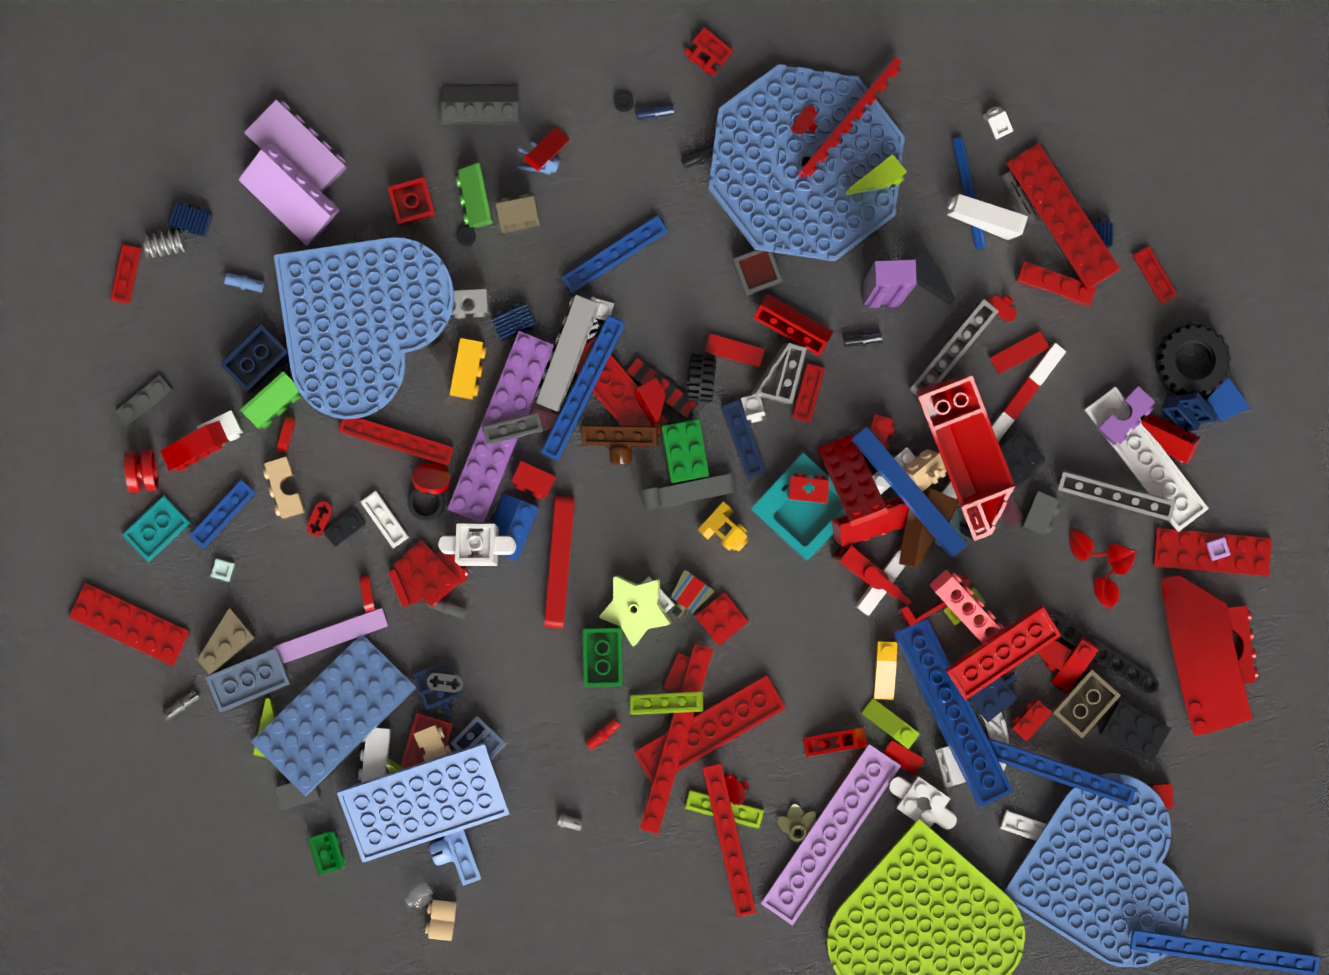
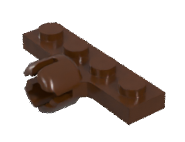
M583 425L582 443L583 445L607 446L609 448V461L611 464L617 465V463H620V465H627L632 462L633 446H658V426Z

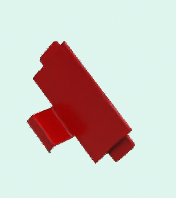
M811 105L808 108L805 107L791 126V131L797 135L799 133L803 135L807 128H809V131L814 133L819 126L813 121L818 114L815 112L816 108Z
M1007 294L1003 299L997 295L990 296L987 302L999 311L997 315L1007 323L1009 321L1013 322L1017 316L1015 314L1017 310L1010 305L1014 300Z
M727 774L724 777L729 797L734 806H739L747 798L743 790H748L749 786L746 780L738 782L735 775L730 776V774Z

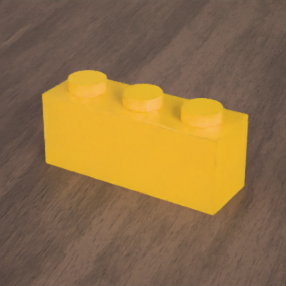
M460 338L450 396L473 400L474 396H478L479 385H476L477 378H481L483 370L480 362L481 358L485 359L486 347H483V342Z

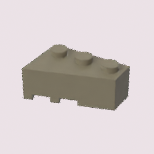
M229 608L197 660L207 673L211 675L257 637L234 609Z

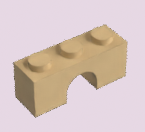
M283 457L264 463L266 468L263 469L266 480L269 479L271 486L268 488L271 497L276 499L277 505H274L277 516L281 515V518L285 519L304 513L305 509L300 494L286 495L282 490L283 481L288 477L294 476L289 458Z

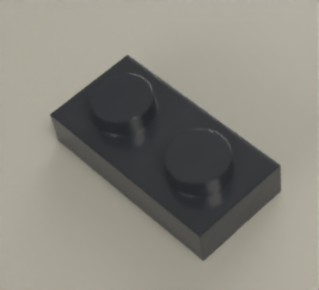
M353 509L326 529L324 533L334 547H337L366 525V523L357 511Z

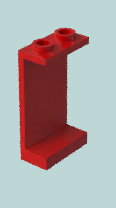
M442 551L434 553L460 580L458 585L467 582L468 571L465 566H459L455 562V554H444ZM396 569L388 572L402 608L424 600Z
M957 574V576L962 580V582H960V585L962 587L966 585L969 588L971 584L966 576H962L961 574ZM942 601L917 617L913 616L908 606H904L898 611L906 624L912 626L946 606V603Z

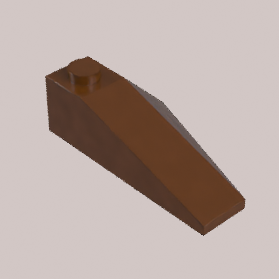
M926 488L923 493L949 523L954 515L958 500L934 489ZM910 508L906 520L899 564L917 568L930 550L929 546L935 538Z

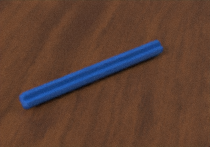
M957 137L952 142L964 196L976 199L963 138ZM971 225L975 248H985L986 243L983 230Z

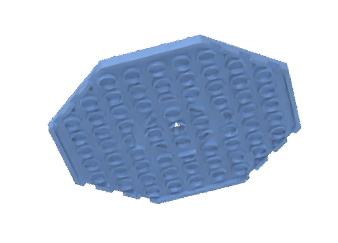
M778 64L718 109L708 190L755 250L835 262L895 217L899 185L895 186L893 184L889 188L853 195L845 193L852 185L892 154L902 165L905 136L877 100L871 106L867 104L863 108L866 112L859 120L855 118L851 124L854 126L847 134L844 132L839 137L842 139L835 149L831 146L827 151L830 153L823 163L819 161L815 165L818 169L811 177L807 175L803 179L798 175L804 167L802 166V159H811L868 91L858 76L839 75V73L813 71V69L794 68ZM809 105L815 107V112L818 114L813 121L819 126L814 133H811L809 128H807L803 135L793 133L790 128L805 107L808 108Z

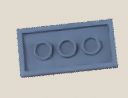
M277 648L206 677L220 713L291 684Z

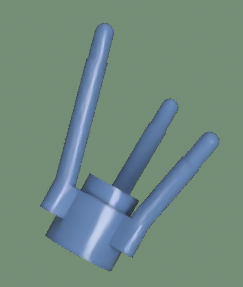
M532 141L531 145L535 147L537 143ZM518 148V151L524 154H528L530 152L523 148ZM555 155L544 166L545 168H542L539 172L549 175L551 172L556 173L560 158H557V155ZM517 166V169L538 172L530 166Z

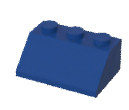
M506 494L501 499L492 524L499 528V536H510L516 542L514 553L503 556L518 561L539 507Z

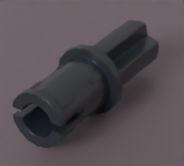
M713 145L702 150L697 149V152L681 159L683 167L687 169L701 162L704 164V161L711 159Z
M881 331L861 332V334L844 336L843 342L845 347L859 345L865 347L866 344L882 343Z

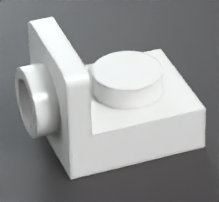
M1001 107L990 108L987 113L983 114L995 139L1013 132L1007 114Z
M591 297V300L601 303L596 319L606 321L608 315L611 316L614 303Z
M756 395L741 398L747 421L751 420V423L762 421L765 411L761 398Z

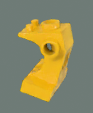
M722 502L699 527L698 531L707 540L715 533L723 540L721 544L730 551L732 549L739 552L748 542L746 539L747 535L745 534L747 530L740 524L736 526L728 519L733 510L725 502ZM725 522L732 527L726 536L718 531Z

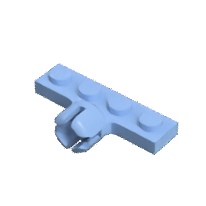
M464 830L445 835L443 840L429 846L431 855L440 851L443 853L432 857L436 865L440 866L450 861L455 863L463 886L481 879Z

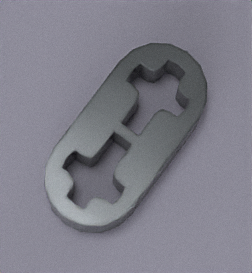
M433 673L427 678V685L432 690L456 693L462 690L464 681L457 675ZM438 676V680L444 681V684H437V687H434L430 680ZM456 678L460 686H457L456 690H454L452 685H446L447 681L452 682Z

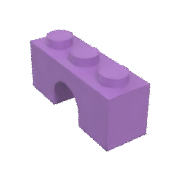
M1139 386L1135 387L1123 400L1130 410L1128 419L1122 421L1111 414L1097 428L1113 445L1121 444L1128 437L1126 433L1130 428L1134 430L1141 423L1139 419L1143 414L1147 416L1154 409L1152 405L1155 401Z

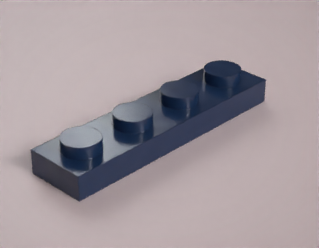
M740 400L721 406L747 479L766 472Z

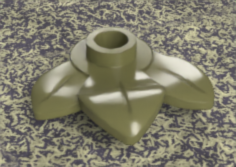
M795 803L789 808L787 817H778L780 829L788 833L794 842H802L816 822L814 811L804 814L803 810ZM796 829H800L802 831L800 836H796L794 834V831Z

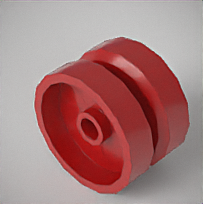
M143 449L140 457L137 451H126L124 454V469L129 493L141 492L143 486L147 491L158 490V465L154 450Z

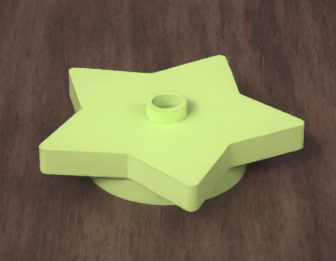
M618 575L613 578V601L599 617L621 626L632 646H635L648 629L666 626L671 623L670 618L660 605L659 579L635 584Z

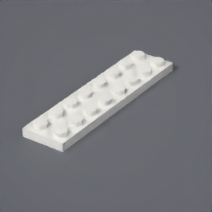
M1116 387L1084 410L1097 428L1111 414L1122 421L1127 420L1130 415L1129 407L1123 402L1125 398ZM1141 423L1134 430L1130 428L1126 433L1128 437L1121 444L1113 445L1106 439L1147 493L1176 501L1173 515L1169 522L1177 532L1209 509L1161 445Z

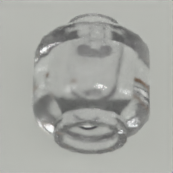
M416 881L405 890L407 897L404 900L410 908L414 906L416 909H422L433 900L432 895L434 892L426 881Z

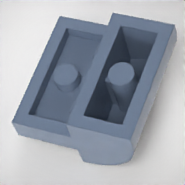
M476 716L452 741L451 745L459 751L485 742L490 759L492 760L507 743L487 723Z

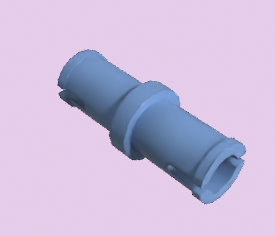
M227 272L224 284L240 287L241 290L249 289L262 293L265 281L251 279L247 275L239 276Z

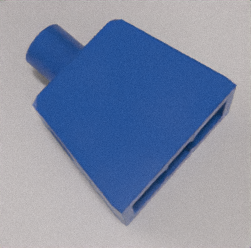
M1227 378L1217 390H1214L1204 399L1218 415L1217 420L1219 422L1250 408L1230 378Z

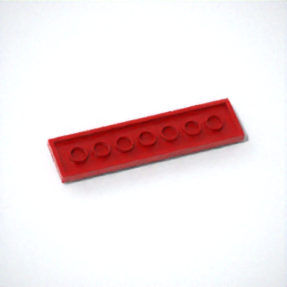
M1039 143L1006 163L1087 290L1121 270Z
M767 675L693 717L677 771L786 709ZM668 732L634 751L652 785Z

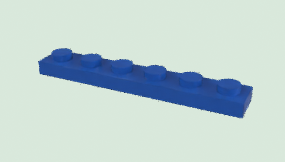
M657 215L563 276L562 280L571 294H574L666 234L668 230Z

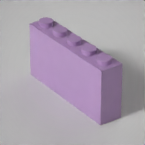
M275 100L244 133L260 149L269 144L276 147L287 160L291 161L323 193L347 169L344 165L346 161L339 154L334 156L330 152L332 148L325 141L321 143L316 138L318 134L312 128L307 130L302 125L304 121L297 114L293 116L289 112L291 108L284 101L279 103Z
M272 144L260 150L239 178V181L306 246L317 240L339 211L335 204Z

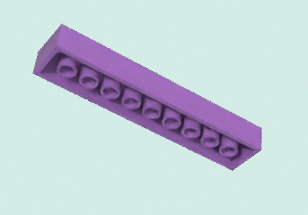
M916 260L875 261L863 281L864 305H868V308H880L882 304H887L889 308L899 307L917 284Z
M518 332L447 510L485 524L519 437L487 445L482 426L529 414L555 345L523 332Z

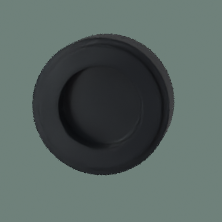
M628 93L618 94L614 101L615 107L619 112L626 113L633 108V98Z
M463 227L457 233V240L462 246H471L476 241V233L470 227Z

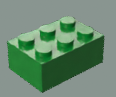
M692 418L659 424L668 480L671 483L709 476L700 419Z
M622 628L583 629L584 687L623 686Z

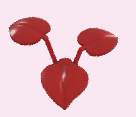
M1071 530L1069 533V545L1072 554L1078 560L1086 561L1090 556H1108V563L1113 569L1105 576V579L1097 577L1094 581L1093 589L1098 601L1106 608L1113 609L1119 601L1120 592L1116 583L1109 580V577L1114 572L1119 575L1128 573L1134 563L1137 550L1127 548L1119 543H1113L1108 547L1107 552L1094 553L1092 552L1094 549L1092 539L1079 530Z

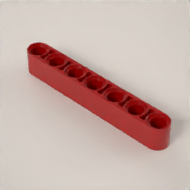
M556 495L544 624V627L564 629L575 497Z

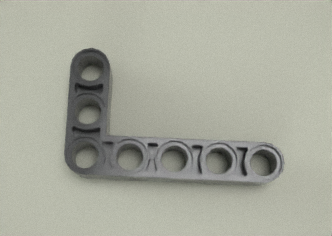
M731 473L663 488L645 489L641 491L645 511L736 493L737 489L734 475Z

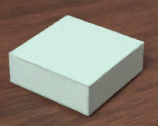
M216 558L211 577L230 582L235 563Z

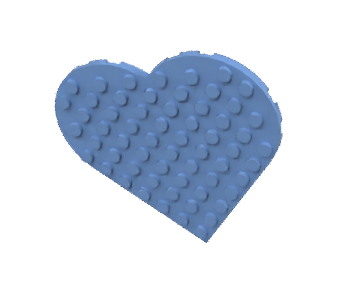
M395 237L274 255L292 378L299 393L313 408L334 418L356 419L371 415L382 409L392 400L402 384L406 368L405 353L418 350L431 343L444 330L451 317L454 305V286L445 263L426 245L411 239Z
M1122 773L1098 774L1137 787L1132 805L1128 806L1073 787L1061 801L1004 889V892L1019 909L1098 959L1118 967H1144L1151 965V963L1159 959H1163L1167 955L1131 950L1129 946L1132 930L1137 929L1183 936L1188 923L1189 904L1186 891L1174 871L1163 863L1171 840L1170 818L1159 795L1145 782Z

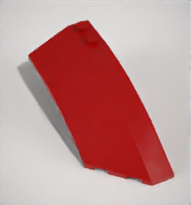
M969 375L932 384L915 391L974 541L992 535L996 528L995 525L1007 505V500L1015 488V484L973 376Z
M1179 574L1161 578V585L1172 649L1193 735L1212 733L1252 720L1253 716L1236 653L1227 603L1214 597L1200 586L1186 580L1187 578Z

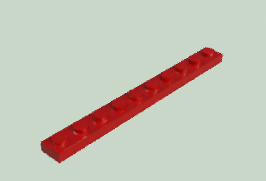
M698 644L694 645L680 692H701L713 649ZM694 712L674 713L639 828L641 830L655 834L659 832Z

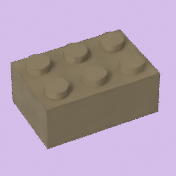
M530 194L518 196L519 199L516 200L504 198L499 200L500 203H496L499 223L503 233L540 226L534 196L530 197Z
M1089 669L1051 712L1079 738H1083L1121 695L1092 669Z

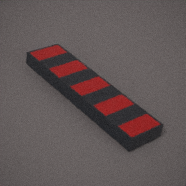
M638 357L626 371L628 375L641 385L655 378L662 382L666 390L664 402L684 418H687L698 404L694 401H687L686 394Z

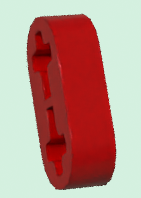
M286 416L277 446L278 451L287 453L296 424L295 417Z
M319 502L315 506L307 524V531L310 535L320 536L325 531L333 511L332 506L328 502ZM327 505L328 514L324 513L322 518H319L321 511L318 510L319 507ZM317 520H321L319 523L321 530L313 533L311 525H315Z
M369 574L359 576L364 608L366 612L375 610V602Z

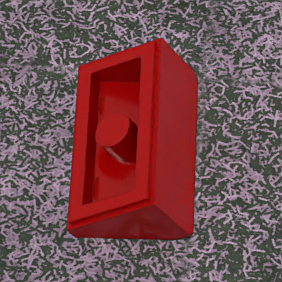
M891 739L883 754L901 765V768L913 775L917 773L925 760Z

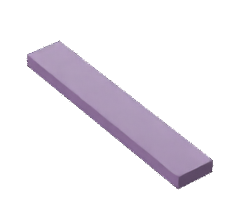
M383 608L279 644L273 648L278 649L284 664L389 625Z

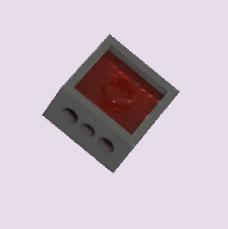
M756 250L733 259L746 297L780 285L783 282L772 252Z

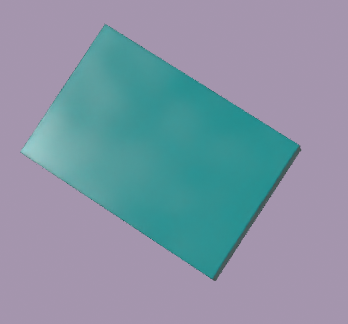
M163 495L122 535L147 562H150L191 522Z

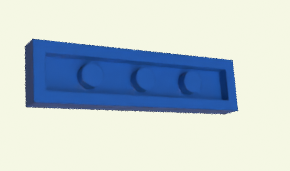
M240 480L189 537L202 549H205L256 492L243 480Z

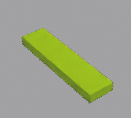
M700 691L630 695L631 715L703 711V692Z
M690 790L685 809L714 816L709 795ZM730 801L736 823L759 829L764 813L763 809L744 804L734 806L732 801Z

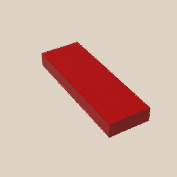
M555 127L523 160L539 172L570 141V138Z
M122 244L110 298L111 301L130 304L142 248Z
M1150 246L1132 255L1160 305L1178 295Z
M1041 331L989 359L999 375L1043 352L1049 346Z
M714 334L709 335L705 353L760 368L765 351L763 348Z
M806 363L792 419L807 423L811 422L825 367Z

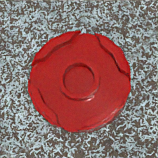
M436 463L420 464L412 473V483L420 492L439 494L448 489L450 473L445 467Z

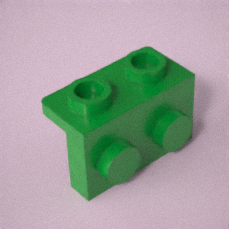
M334 831L307 838L318 876L345 868V857L340 852L339 837Z

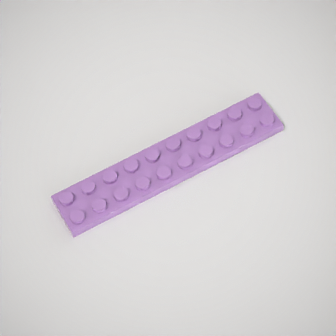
M868 744L762 900L761 904L791 925L795 923L901 765Z

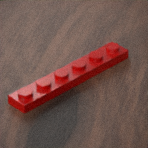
M361 418L342 419L338 431L449 466L454 447Z

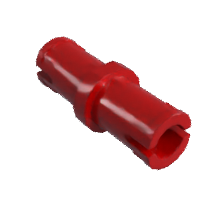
M613 718L602 728H597V732L589 737L585 744L590 750H593L604 740L607 741L608 737L620 728L621 725Z

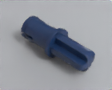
M673 103L660 106L653 104V107L636 109L637 120L651 118L657 120V117L674 115Z

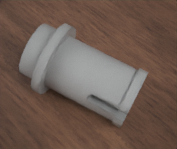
M564 813V815H559L557 825L561 826L560 828L567 827L580 831L583 819L566 816V813Z

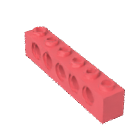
M946 569L929 585L982 644L1004 630L1005 627L1000 622L998 624L994 622L996 617L989 610L985 612L982 609L985 605L978 598L973 599L971 597L973 592L966 585L964 587L960 585L962 580L954 572L951 575Z

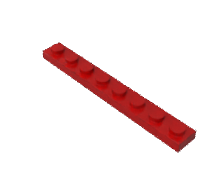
M896 57L801 169L798 173L800 177L804 179L807 175L811 177L818 169L815 165L819 161L822 163L830 154L827 151L831 146L835 149L842 140L839 138L843 132L847 134L854 126L851 124L855 118L859 120L866 112L863 108L867 104L869 106L872 105L877 99L875 94L879 90L883 92L889 84L887 82L889 77L892 76L894 78L901 70L899 65L902 63L900 59Z
M717 763L702 767L737 918L756 914L722 764Z

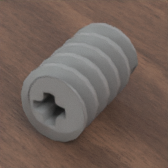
M175 229L174 235H172L170 230H168L167 236L160 232L159 238H157L155 233L152 234V239L145 234L143 244L147 259L149 253L153 258L156 257L157 252L160 256H163L164 250L168 255L171 254L172 249L176 254L179 253V248L185 252L183 236L179 233L178 229Z

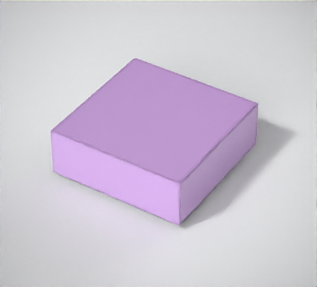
M1225 537L1205 543L1211 561L1231 555Z

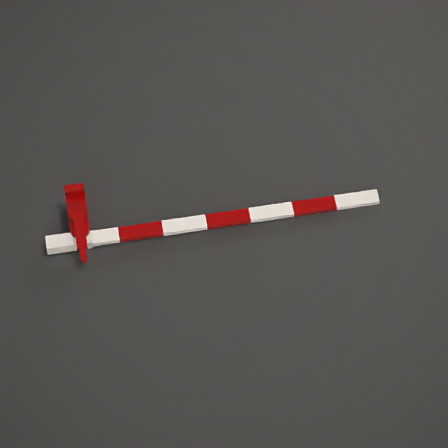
M1052 344L992 424L998 442L1066 353L1058 344ZM949 482L941 493L956 499L952 484ZM852 545L848 547L840 546L832 556L836 562L843 565L870 586L855 605L864 614L869 616L886 592L893 598H898L906 605L911 603V600L902 594V590L893 584L905 567L899 564L902 545L883 570L859 553Z

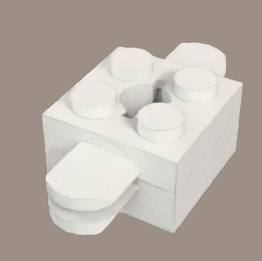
M456 524V536H442L438 543L439 549L444 554H455V562L459 566H497L498 555H510L516 550L514 539L510 536H499V528L495 524Z
M916 776L912 783L902 777H895L890 781V791L900 798L895 807L914 821L920 818L930 828L934 822L943 829H951L955 826L957 822L955 814L945 807L950 798L922 778Z

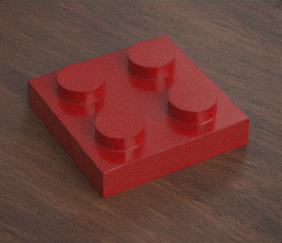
M725 592L695 616L718 646L748 623L747 619Z

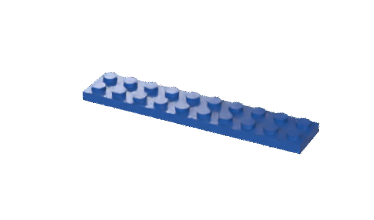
M928 618L894 633L893 636L978 807L981 808L1014 792L968 699L965 700L945 671L950 666V663Z

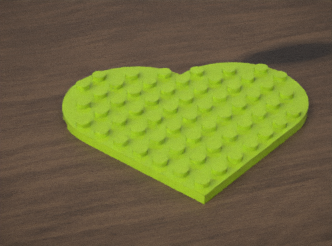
M918 818L836 910L828 929L827 948L830 961L837 975H1011L1023 954L1025 927L1021 914L1012 899Z

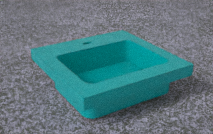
M804 453L799 456L751 508L755 514L806 561L833 534L831 520L846 515L830 477ZM795 473L807 474L806 478L814 479V475L826 476L825 480H830L827 504L788 499L791 476L795 477ZM808 482L806 486H803V489L807 490L809 494L815 487L811 486V482ZM785 485H788V488L785 491H782V488Z

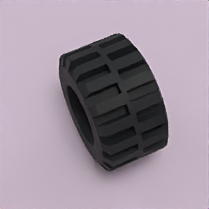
M697 353L690 355L686 391L687 401L711 403L713 400L717 361L715 355Z

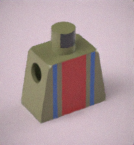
M684 570L671 596L676 601L671 612L679 618L686 609L693 613L713 594L714 590Z

